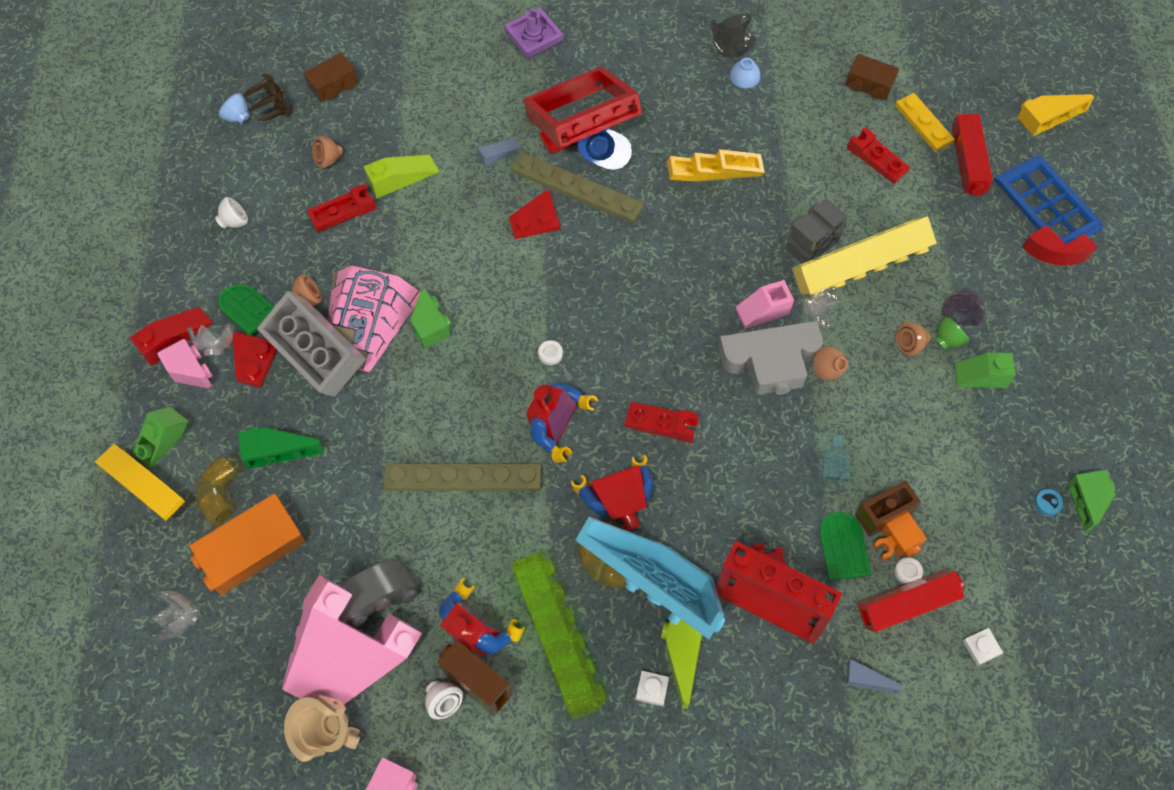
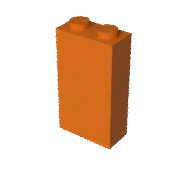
M274 493L189 545L194 554L190 556V559L198 570L203 569L206 576L202 579L211 592L216 590L220 595H223L306 543V541Z

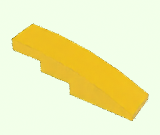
M719 149L716 155L694 153L692 158L670 156L667 160L670 180L677 181L762 176L765 173L761 154Z
M115 444L109 447L95 461L101 469L112 476L119 484L165 521L185 502L160 479Z

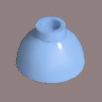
M743 58L732 67L730 79L738 87H754L760 81L759 67L752 59Z
M237 93L227 99L219 110V117L228 122H239L240 124L247 120L250 114L247 112V102L242 94Z

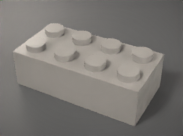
M290 291L286 292L257 328L319 393L335 397L366 360L304 297Z

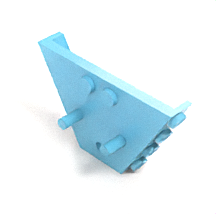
M588 517L575 541L626 578L624 581L627 583L625 587L631 592H635L636 589L643 590L648 594L647 599L658 606L663 605L671 611L668 619L672 623L678 624L680 619H682L707 639H710L714 632L718 633L725 617H723L724 612L713 578L668 546Z

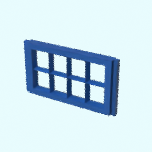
M1039 155L994 178L997 185L1037 230L1046 225L1051 227L1061 221L1070 231V233L1060 237L1066 245L1082 234L1090 237L1104 228L1099 218ZM1039 169L1048 179L1035 185L1027 175ZM1023 178L1031 188L1018 194L1010 183ZM1052 183L1061 194L1049 200L1040 189ZM1035 192L1044 203L1031 209L1022 198ZM1065 197L1074 208L1061 214L1053 203ZM1048 206L1057 218L1044 223L1036 212ZM1079 212L1088 223L1075 229L1066 218Z

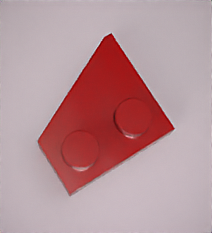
M545 190L509 216L514 239L560 230V224L549 190Z
M233 332L236 380L239 383L261 388L278 350L266 339L254 336L249 337L246 334Z

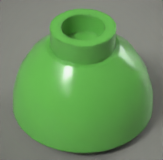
M944 317L938 327L936 342L944 350L948 347H962L969 343V337L950 317Z

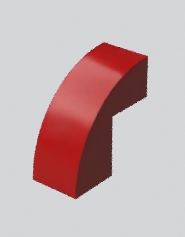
M1046 225L1030 235L1022 249L1031 256L1046 263L1074 265L1088 260L1098 246L1085 234H1082L1066 245Z

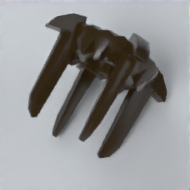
M262 74L265 79L246 90L243 97L245 98L262 88L266 90V93H269V96L257 102L248 111L255 110L273 101L276 110L259 118L258 121H267L284 113L286 118H288L291 106L287 105L283 95L285 93L284 89L278 87L275 81H273L275 79L273 76Z

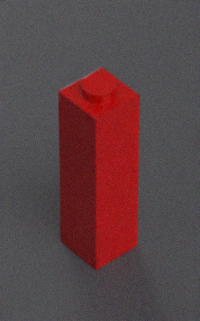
M957 114L952 125V132L955 139L954 143L964 193H972L974 196H980L988 192L993 182L980 114Z
M942 570L858 602L857 606L866 629L878 632L965 598L962 591L964 584L961 577L955 571Z

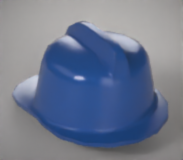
M608 128L578 141L579 152L586 160L607 169H619L626 165L631 158L632 149L627 138Z

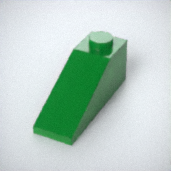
M252 427L238 433L241 461L247 470L324 453L319 439L265 427Z

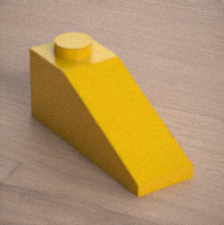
M1092 94L1040 96L1034 100L1029 99L1024 102L1017 118L1035 136L1087 111L1095 97Z

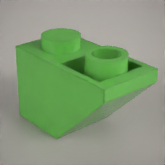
M426 289L420 292L410 320L413 331L424 349L450 337L449 328L452 327L447 315H441L438 310L440 305L435 296L430 297Z
M172 407L147 413L133 455L151 469L182 438L188 420Z

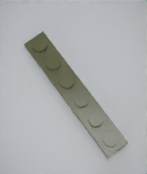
M524 152L520 153L511 167V172L632 224L635 223L644 208L643 202Z
M385 464L384 490L541 491V464Z

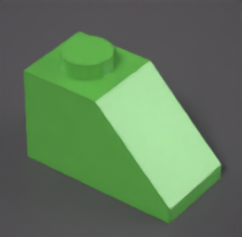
M987 352L954 364L957 387L1007 388L1016 376L1013 353Z
M1106 470L1077 474L1067 483L1085 532L1091 531L1099 524L1115 496L1114 482L1109 478Z

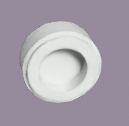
M556 341L542 343L538 349L540 361L546 365L559 363L563 357L562 346Z
M906 557L899 560L895 566L894 573L898 581L902 584H908L922 578L923 568L916 559Z

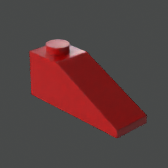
M200 307L152 322L129 337V339L152 367L161 361L157 354L158 352L183 339L188 342L211 326L213 322Z

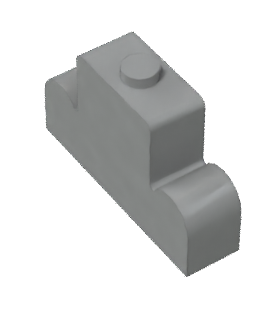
M813 321L720 336L718 348L723 366L729 373L739 374L747 367L749 368L756 394L776 392V394L782 395L788 393L791 389L804 386L807 378L804 362L814 361L816 353L823 345V338L818 322Z

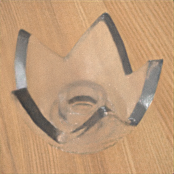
M836 286L820 289L814 292L810 298L805 299L804 315L809 317L810 322L817 321L819 328L829 330L831 327L839 326L838 322L826 313L827 310L842 301L841 298L827 293L836 290Z
M230 323L225 324L218 338L204 325L200 326L197 337H195L192 328H187L192 343L197 350H203L204 356L224 355V349L229 348L233 340L234 332Z
M158 591L159 597L171 606L151 618L153 622L169 629L167 632L158 635L157 640L177 637L185 633L190 626L195 625L197 607L191 603L190 599L178 592Z

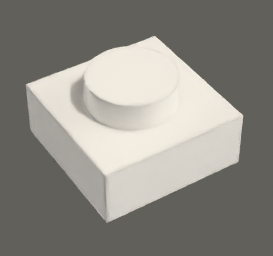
M989 628L963 640L977 666L1003 654Z
M642 671L636 700L663 706L669 677Z

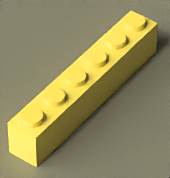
M928 216L920 217L794 266L792 270L801 294H810L811 297H815L825 293L824 289L831 286L834 289L845 285V280L861 279L867 276V271L872 269L874 272L883 270L888 267L887 263L894 261L896 264L908 260L907 255L909 254L919 255L928 252V247L937 243Z

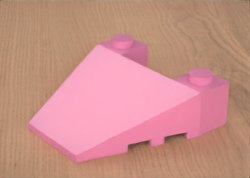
M319 575L303 602V613L300 625L297 626L296 641L293 653L291 652L282 689L300 699L305 697L318 699L321 695L341 700L345 704L407 659L422 633L388 613L374 638L346 624L338 618L352 594L343 587Z

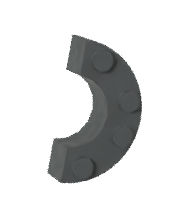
M388 561L377 564L358 573L340 585L351 593L352 596L338 619L354 628L358 627L367 620V616L375 611H382L391 604L399 605L402 602L405 604L411 602L418 596L417 592L421 589L402 562Z

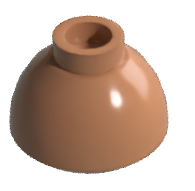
M317 136L312 145L313 160L319 168H327L342 157V148L328 137Z
M301 274L296 278L292 286V293L304 297L312 306L320 304L322 302V294L317 284L307 275Z
M904 322L897 329L896 343L900 351L906 356L917 355L923 351L930 341L929 332L918 323Z
M825 346L816 353L813 366L816 375L820 379L831 381L839 378L844 373L848 362L839 349Z

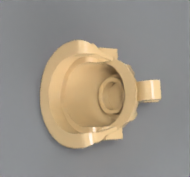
M320 695L318 699L310 697L301 698L291 705L285 718L284 734L290 751L297 759L303 762L309 761L314 757L324 755L325 752L339 750L343 744L348 748L356 749L360 737H357L359 729L348 727L349 719H347L344 713L346 708L341 700Z

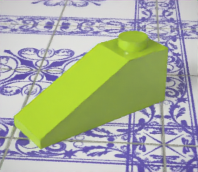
M430 155L388 157L363 166L367 182L376 198L439 173Z
M680 619L678 624H674L671 621L670 623L664 622L661 638L666 639L665 650L681 706L688 709L702 634Z

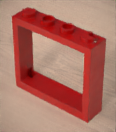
M602 66L523 99L529 120L559 148L642 114L638 93ZM602 81V85L597 86V82ZM602 89H605L615 97L558 122L547 113ZM565 133L566 138L561 139V134Z
M735 541L723 565L716 587L720 598L813 645L832 618L842 595L841 592ZM739 549L746 552L744 557L737 555ZM730 578L735 580L733 587L728 585ZM826 592L833 595L831 601L824 598ZM810 619L816 621L813 627L808 625Z

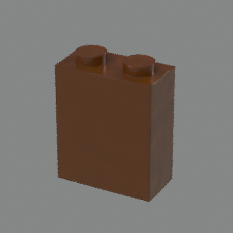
M458 640L453 645L448 644L440 653L438 664L444 676L495 717L512 697L510 684Z

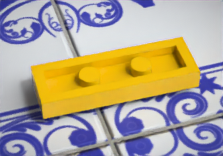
M915 93L896 101L895 107L934 152L954 142L953 136Z

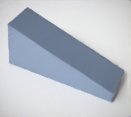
M515 138L477 148L478 158L485 167H488L522 149V147Z
M851 659L848 661L846 685L897 694L902 691L901 684Z

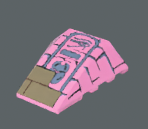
M350 266L333 274L328 322L366 358L358 370L370 372L387 349L393 337L397 335L405 320L412 314L420 291L398 276Z

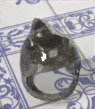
M750 14L735 15L723 20L719 24L714 19L711 21L714 43L717 50L723 56L729 58L737 57L747 52L757 41L753 35L746 31L751 21Z

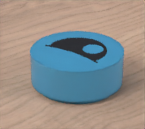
M1044 489L1036 495L1034 506L1040 514L1054 516L1062 509L1063 499L1056 491Z

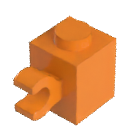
M907 512L886 523L881 531L885 538L878 539L874 543L873 549L884 547L887 550V553L883 554L880 558L881 561L889 560L894 552L898 558L905 555L911 558L923 550L921 546L927 538L910 513Z

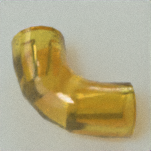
M222 455L215 459L201 474L196 488L198 506L205 518L215 527L221 526L235 511L234 507L225 499L223 492L226 485L238 475V472Z
M578 543L581 564L592 579L604 586L626 588L627 583L624 581L626 578Z

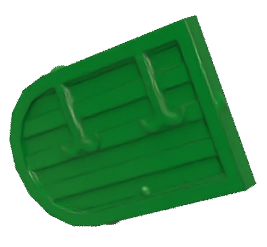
M239 284L228 287L218 298V305L221 311L249 337L258 331L259 325L274 308L272 304L248 285Z
M844 512L829 514L823 519L820 526V540L829 580L872 576L864 536L859 522L853 516Z

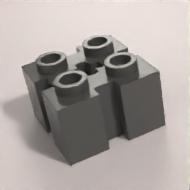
M827 198L819 204H813L808 210V215L798 216L791 223V232L787 238L786 250L801 264L820 257L823 252H827L839 242L842 234L840 230L845 225L847 215Z

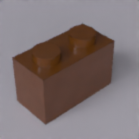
M342 52L303 72L307 86L320 102L331 100L336 94L345 89L350 90L358 83L355 68Z
M857 54L849 70L845 86L850 87L853 91H862L870 94L875 99L887 100L900 68Z
M905 480L861 503L855 516L868 536L871 537L882 531L886 523L907 512L910 515L914 514L921 501Z

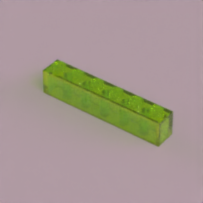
M541 551L512 562V571L571 721L574 722L603 710V701L607 700L601 684L596 685L592 677L593 674H596L594 665L590 657L587 659L584 657L582 649L585 648L583 638L580 632L575 633L571 624L575 623L570 607L564 608L561 599L565 598L560 583H554L551 576L555 571L550 558L545 559Z

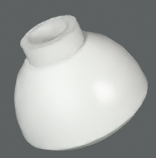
M225 197L221 201L218 208V216L215 219L222 228L225 229L227 226L239 228L248 223L247 214L237 201L230 197Z
M433 681L426 688L425 706L432 719L439 720L451 716L462 703L463 692L453 683Z

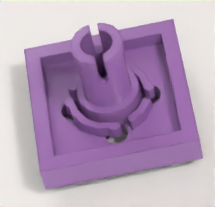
M541 7L530 9V12L527 11L525 15L504 25L505 33L527 59L564 41L563 33Z

